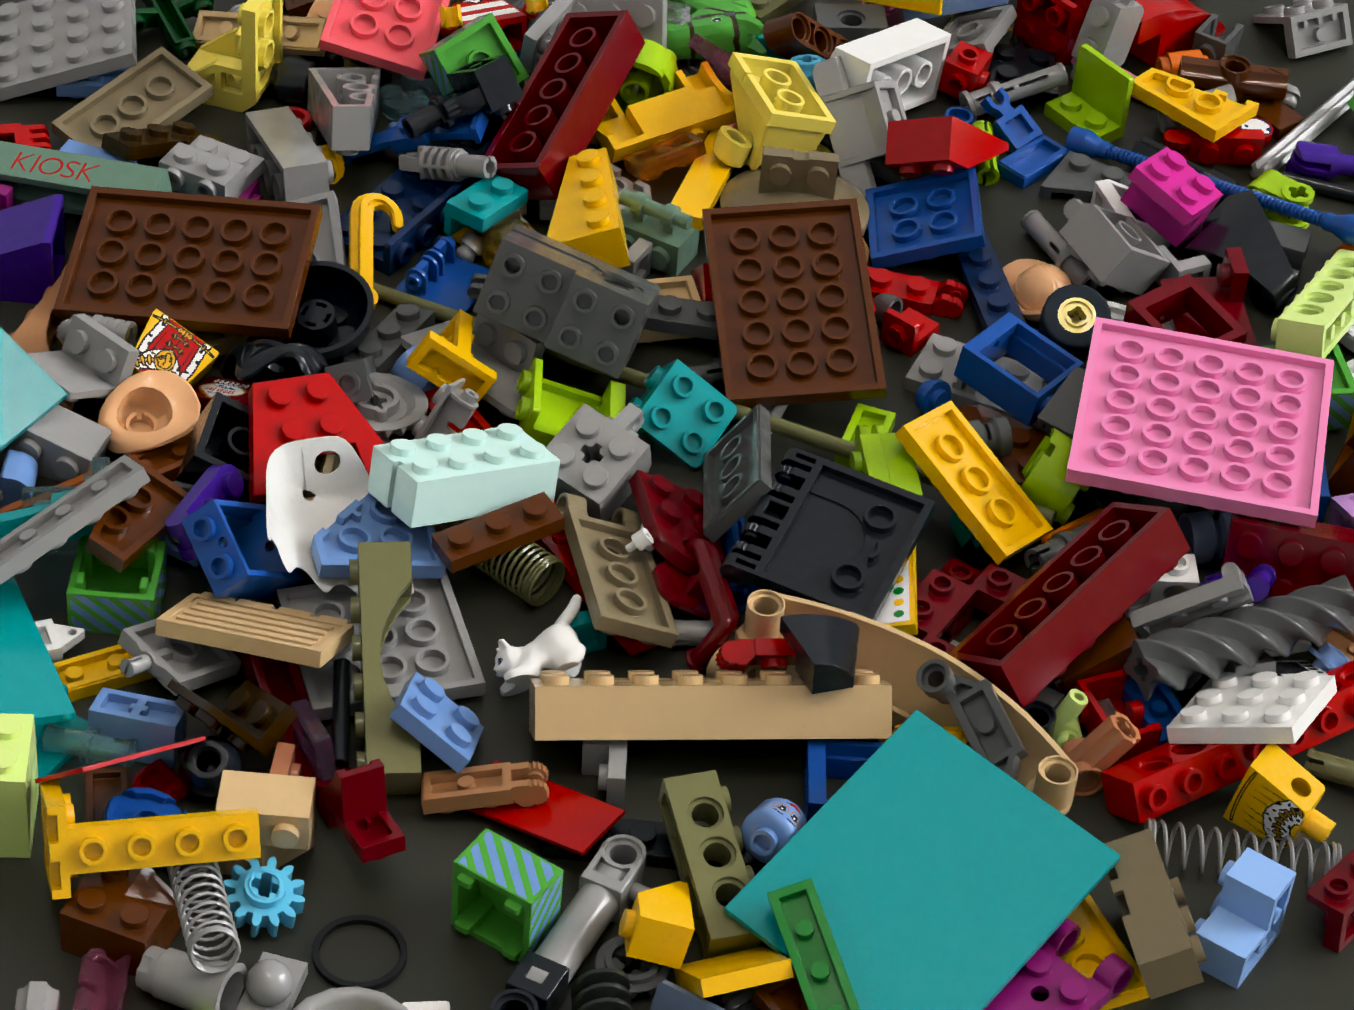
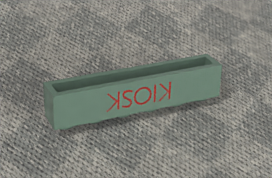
M0 141V184L13 187L14 204L17 205L54 194H62L64 198V213L82 216L91 186L172 192L168 170L165 168Z

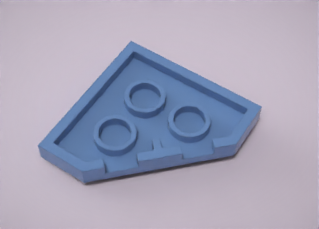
M369 492L360 501L354 500L337 515L336 522L329 528L319 530L313 536L310 547L318 578H349V559H357L358 542L411 541L412 578L443 579L446 565L432 548L431 535L436 533L434 525L410 528L391 512L392 507H385Z

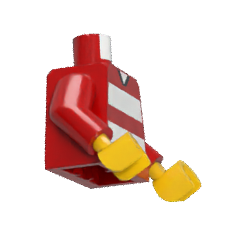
M465 0L462 3L453 4L451 7L440 6L441 23L439 38L440 40L444 39L476 17L493 13L514 51H518L522 48L524 34L539 16L540 11L549 8L547 0H525L524 6L519 9L505 0Z

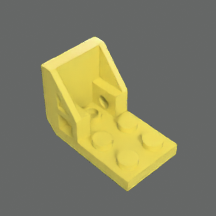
M247 0L246 3L243 2L237 14V23L240 26L200 46L187 66L213 86V96L203 104L243 113L258 102L269 85V77L273 65L280 63L283 59V0Z

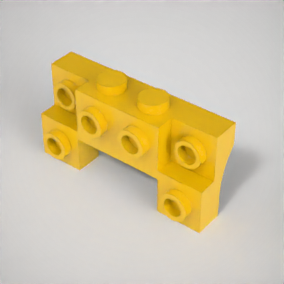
M708 61L700 64L697 74L688 77L685 76L682 70L676 71L674 91L628 105L625 114L614 98L591 142L592 144L599 142L602 148L606 147L611 163L638 155L641 161L653 157L661 158L668 155L671 151L686 146H697L706 139L708 131L737 122L733 92L729 91L720 82Z

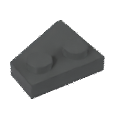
M1070 150L1041 184L1039 197L1050 200L1052 192L1073 194L1074 199L1088 203L1092 199L1095 181L1110 179L1130 187L1132 181L1128 179L1130 173L1123 171L1121 168L1107 165L1085 154Z

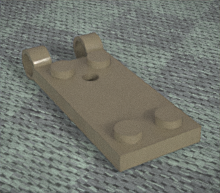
M566 492L561 493L555 506L565 518V534L594 629L606 635H620L636 639L646 645L656 644L672 648L679 634L669 604L659 594L655 585L652 571L656 564L652 552L646 549L640 551L636 548L628 553L625 549V546L632 542L631 536L640 530L642 520L639 512L618 507L613 513L611 521L608 522L588 516L587 501L584 497Z

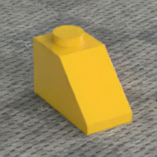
M677 881L637 893L632 910L625 908L619 924L618 933L619 936L624 937L627 957L681 969L695 930L688 883Z

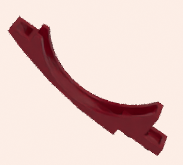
M236 652L237 656L243 661L241 664L251 683L288 704L299 713L279 742L295 744V763L302 764L301 776L316 777L315 805L329 828L338 826L362 863L380 860L389 855L406 851L405 835L387 811L385 771L380 759L372 760L368 765L351 769L348 766V768L336 770L334 773L311 737L310 727L331 758V742L323 730L320 721L313 722L306 689L298 664Z

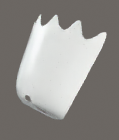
M338 436L308 438L285 443L274 450L269 457L266 469V528L268 540H272L275 543L288 573H291L298 567L303 569L325 593H328L336 585H345L358 595V585L350 586L349 578H318L310 549L313 536L319 530L329 528L336 522L337 515L354 500L360 501L368 494L369 475L354 448L344 438ZM327 450L336 452L340 457V464L335 471L323 474L315 469L314 462L320 453ZM303 490L311 491L312 494H315V498L312 501L306 500L303 497ZM412 582L411 595L414 593L413 582Z

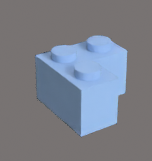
M1248 847L1236 862L1230 859L1226 863L1218 879V884L1223 886L1222 891L1217 895L1212 904L1210 916L1207 920L1199 918L1195 923L1197 932L1189 935L1198 934L1207 961L1198 963L1200 970L1235 989L1239 988L1280 934L1296 872Z

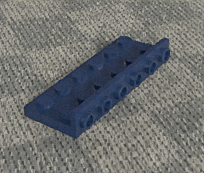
M433 140L429 146L447 147V143L451 140ZM397 169L369 192L380 193L389 197L400 208L403 216V227L396 233L392 230L388 214L380 210L373 211V269L390 276L402 265H406L423 247L430 245L433 239L444 230L445 218L443 211L446 202L482 178L467 177L461 182L420 179V173ZM350 209L340 216L347 257H349Z

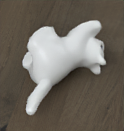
M573 595L569 604L555 623L546 628L527 645L514 647L510 646L504 639L498 640L499 647L496 648L494 672L496 676L503 677L505 680L500 687V694L502 696H513L528 690L529 678H540V671H566V675H569V678H575L579 674L581 661L586 650L585 646L579 642L577 633L570 626V623L580 611L582 602L580 595Z

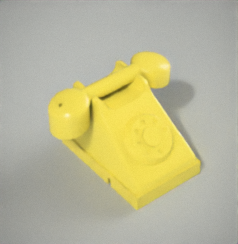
M732 52L728 66L730 67V79L738 130L726 125L720 127L712 146L716 157L730 167L741 168L744 165H748L754 171L762 164L763 146L794 149V151L800 152L817 151L831 153L820 142L826 134L831 135L836 121L798 63L792 60Z

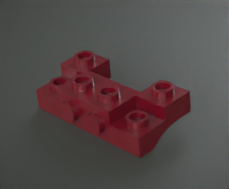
M952 557L940 571L933 568L922 581L917 580L918 635L913 636L949 654L956 647L950 644V642L955 640L971 622L974 607L991 615L1027 579L993 563H990L982 572Z

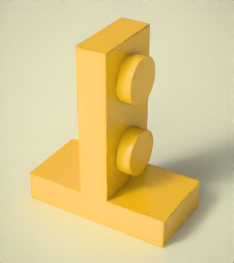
M460 309L439 335L432 330L428 332L407 358L406 367L439 388L444 383L451 384L461 378H465L466 382L461 389L464 391L465 388H469L479 395L478 403L496 382L497 372L473 357L471 345L475 338V335L472 334L474 317Z

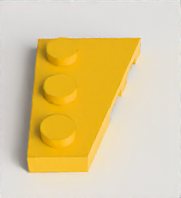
M1150 68L1134 78L1131 95L1213 143L1255 117L1258 112L1259 103L1247 100L1245 105L1227 99L1229 94L1218 89H1215L1213 93L1205 92L1194 88L1195 84L1191 80L1155 68Z

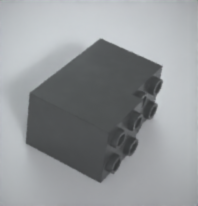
M516 224L502 238L473 312L544 342V347L618 379L633 355L661 286Z

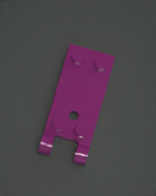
M1067 918L984 1010H1100L1128 986L1134 975V968L1118 955L1112 953L1099 964L1093 976L1087 979L1060 958L1072 949L1081 933V928ZM1042 993L1047 995L1048 999L1036 1001L1031 997V994Z

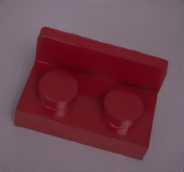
M1354 849L1307 891V901L1326 911L1323 916V924L1326 925L1323 946L1337 954L1354 939Z

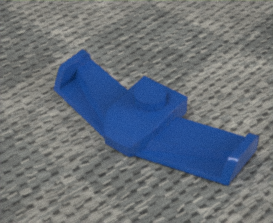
M476 111L473 118L453 119L455 124L450 129L437 127L414 139H410L405 133L401 122L402 119L410 116L406 115L398 120L396 126L373 134L368 151H358V154L354 156H343V160L346 165H351L355 158L391 147L394 153L418 150L420 145L429 146L431 140L474 139L476 144H480L489 119L482 111Z

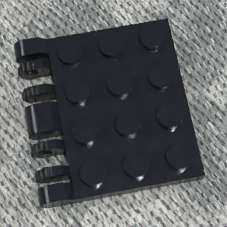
M794 447L788 449L780 463L779 469L777 468L774 474L776 482L772 483V490L766 495L761 496L748 518L746 527L744 526L740 533L742 534L743 541H737L731 548L730 553L726 556L720 567L721 575L728 581L740 586L752 584L780 594L837 607L876 621L934 512L936 501Z

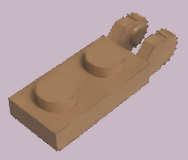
M539 761L513 764L511 762L464 767L459 774L453 769L423 772L421 779L423 814H447L459 810L483 807L495 808L500 805L514 804V802L522 807H532L534 804L538 806V804L547 802V798H549V787H547L546 783L548 781L547 766L539 763Z

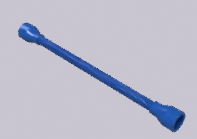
M1074 126L1070 130L1065 142V147L1073 152L1085 154L1090 158L1115 160L1132 167H1136L1150 158L1118 148L1117 146L1114 147L1112 143L1102 140L1093 131ZM1207 176L1214 182L1215 188L1225 197L1250 190L1249 188ZM1252 190L1261 207L1265 210L1268 209L1290 218L1320 226L1322 230L1331 232L1343 243L1354 246V214L1337 215L1330 212L1323 213Z

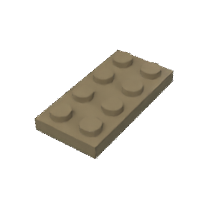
M161 46L139 61L137 65L132 66L52 121V133L65 143L68 139L101 148L103 134L119 132L122 127L143 129L147 128L148 124L173 125L174 121L180 120L213 96V86Z

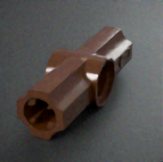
M1236 54L1225 55L1221 60L1182 56L1178 76L1193 81L1195 84L1194 88L1202 91L1231 84L1234 88L1237 102L1244 99L1245 96L1283 101L1287 92L1289 69L1253 65L1247 58Z

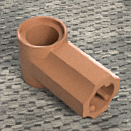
M1116 711L1086 738L1068 740L1060 747L1078 768V779L1074 796L1088 797L1099 792L1103 788L1100 772L1110 768L1141 740L1138 728L1130 722L1127 716Z

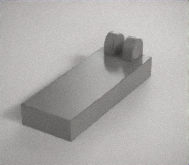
M1228 562L1221 569L1223 578L1128 613L1133 628L1146 639L1159 631L1170 628H1182L1195 620L1218 615L1253 602L1254 599L1244 573L1235 563Z

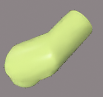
M1071 689L1055 710L1056 722L1053 739L1060 747L1068 740L1082 738L1078 716L1088 704V698L1084 692L1078 689Z

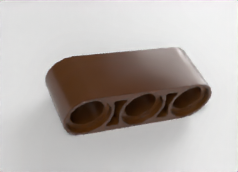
M795 12L767 20L763 26V37L767 46L788 60L803 54L818 55L827 60L831 57L835 47L849 42L846 38L802 12Z

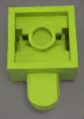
M874 424L871 434L867 425L856 426L855 451L850 453V468L923 496L915 460L906 452L904 446L894 435L895 433H885L883 424Z

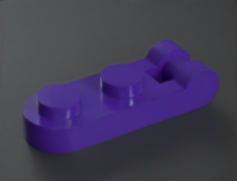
M231 464L210 466L166 519L165 526L169 534L177 538L179 542L177 549L184 561H191L198 557L181 520L213 499L238 502L244 490V481L235 466Z

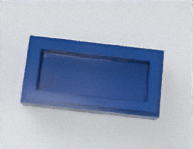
M1043 134L998 161L999 174L1002 178L1023 190L1051 173L1070 150Z

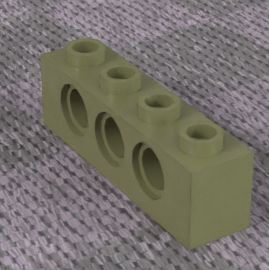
M716 770L663 778L657 803L680 881L688 883L694 928L703 958L707 959L760 947L761 940L724 913V906L718 902H730L755 877L751 865L745 866L741 854L743 852V837L740 827L738 825L733 826L729 815L731 812V798L728 788L720 785ZM695 821L706 822L711 827L699 826ZM706 861H716L723 867L711 866Z

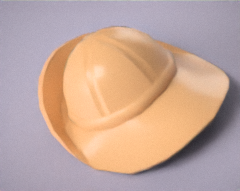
M1017 259L1002 268L1023 318L1030 321L1039 322L1042 308L1048 296L1058 288L1072 284L1070 278L1063 270L1053 264H1047L1040 260Z
M146 370L128 377L108 395L99 410L97 423L112 430L107 447L108 450L117 454L139 453L161 447L190 433L196 426L201 404L193 387L184 378L169 371Z

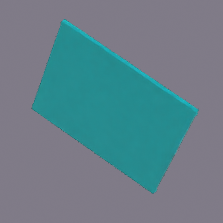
M916 709L724 907V913L774 951L789 958L769 904L767 893L812 878L860 1010H984L1116 865L1121 855Z

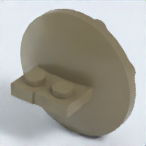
M763 146L761 166L757 170L749 169L733 177L724 186L719 203V208L857 198L863 236L868 228L869 206L863 194L849 181L837 175L838 153L794 151V149Z

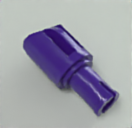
M1299 140L1286 164L1285 171L1324 181H1332L1337 175L1354 177V155L1342 154L1336 145Z

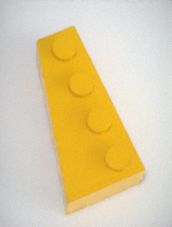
M606 147L586 149L577 155L569 156L547 237L615 267L622 268L631 264L621 206L618 201L617 183Z

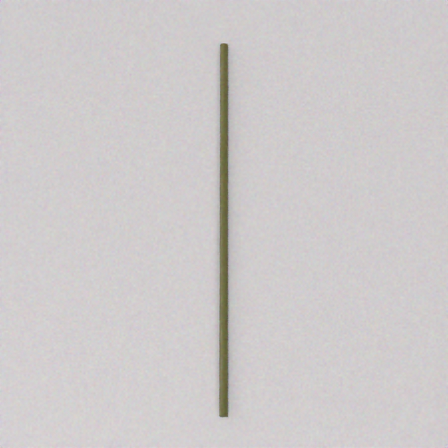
M373 282V289L378 294V300L395 306L399 304H415L419 308L435 311L436 320L442 322L452 320L459 311ZM471 315V316L474 317V318H473V328H474L476 316ZM545 347L543 356L644 390L648 388L643 384L649 375L647 373L625 366L617 379ZM735 404L737 413L733 419L740 421L752 409ZM770 415L772 433L850 458L851 451H855L853 442ZM916 464L920 482L933 486L930 479L919 465ZM1033 503L1052 526L1057 511Z

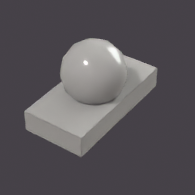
M263 951L259 961L248 971L245 983L246 989L236 1010H292L308 975V963Z

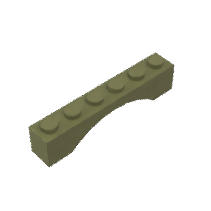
M411 541L358 542L357 559H349V585H358V597H350L351 623H359L360 635H352V661H361V673H353L354 700H362L363 712H355V739H364V751H356V768L368 765L372 760L380 759L384 765L386 795L420 794L422 773L420 742L389 717L395 702L384 680L381 664V653L387 634L398 615L411 602Z

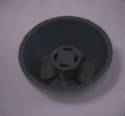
M311 261L291 339L263 338L283 344L301 343L312 346L322 354L328 364L336 363L354 352L364 341L370 330L374 314V300L371 288L359 273L345 265L330 261Z

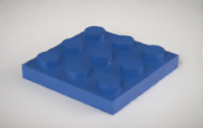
M975 166L969 169L954 170L952 175H930L865 190L866 201L869 206L870 257L874 268H894L902 264L931 260L939 256L969 252L977 248L986 247Z

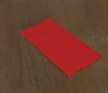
M206 736L155 747L36 778L35 783L70 776L205 741Z
M495 760V761H493L491 764L502 763V762H499V761ZM546 781L547 787H549L547 802L538 804V806L534 804L532 807H522L514 802V804L500 805L495 808L467 809L581 856L625 815V810L551 781Z

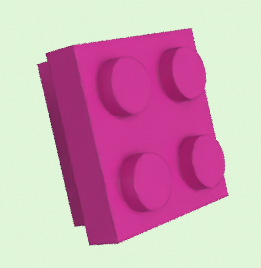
M1165 147L1133 169L1128 176L1132 184L1120 201L1177 248L1203 229L1204 220L1223 194L1215 188V184L1210 178L1199 174L1189 166L1184 156Z

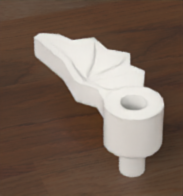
M643 523L640 530L631 536L632 542L625 546L628 553L636 548L640 551L644 549L652 551L655 549L652 545L654 540L649 531L644 528Z

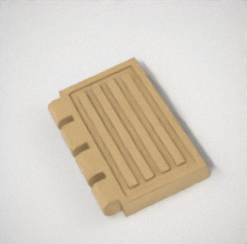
M204 591L202 594L191 593L156 618L155 635L321 668L352 642L354 625L348 619L322 614L319 617H315V613L282 606L275 609V606L272 604L246 599L235 601V598L215 597L214 593Z

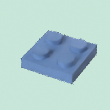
M417 671L405 683L389 715L392 720L458 774L470 762L484 729L473 711L465 706L455 704L445 695V691L440 684L431 678H424Z

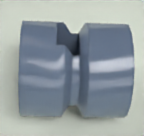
M1207 511L1181 513L1178 525L1190 547L1186 554H1195L1197 565L1211 564L1214 557L1216 560H1222L1231 516L1230 512L1215 511L1212 517Z

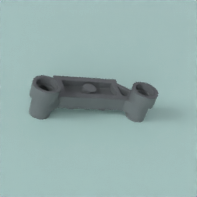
M932 659L923 663L916 675L918 686L930 698H934L942 704L951 705L972 749L1016 780L1020 761L1029 755L989 680L985 678L980 682H976L956 675L944 661L939 659Z

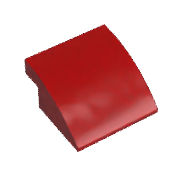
M1092 0L1069 1L1078 5L1087 14ZM1135 0L1143 6L1144 14L1129 52L1155 68L1157 57H1163L1168 52L1191 50L1195 31L1211 15L1188 0ZM1219 20L1215 37L1223 34L1226 28Z

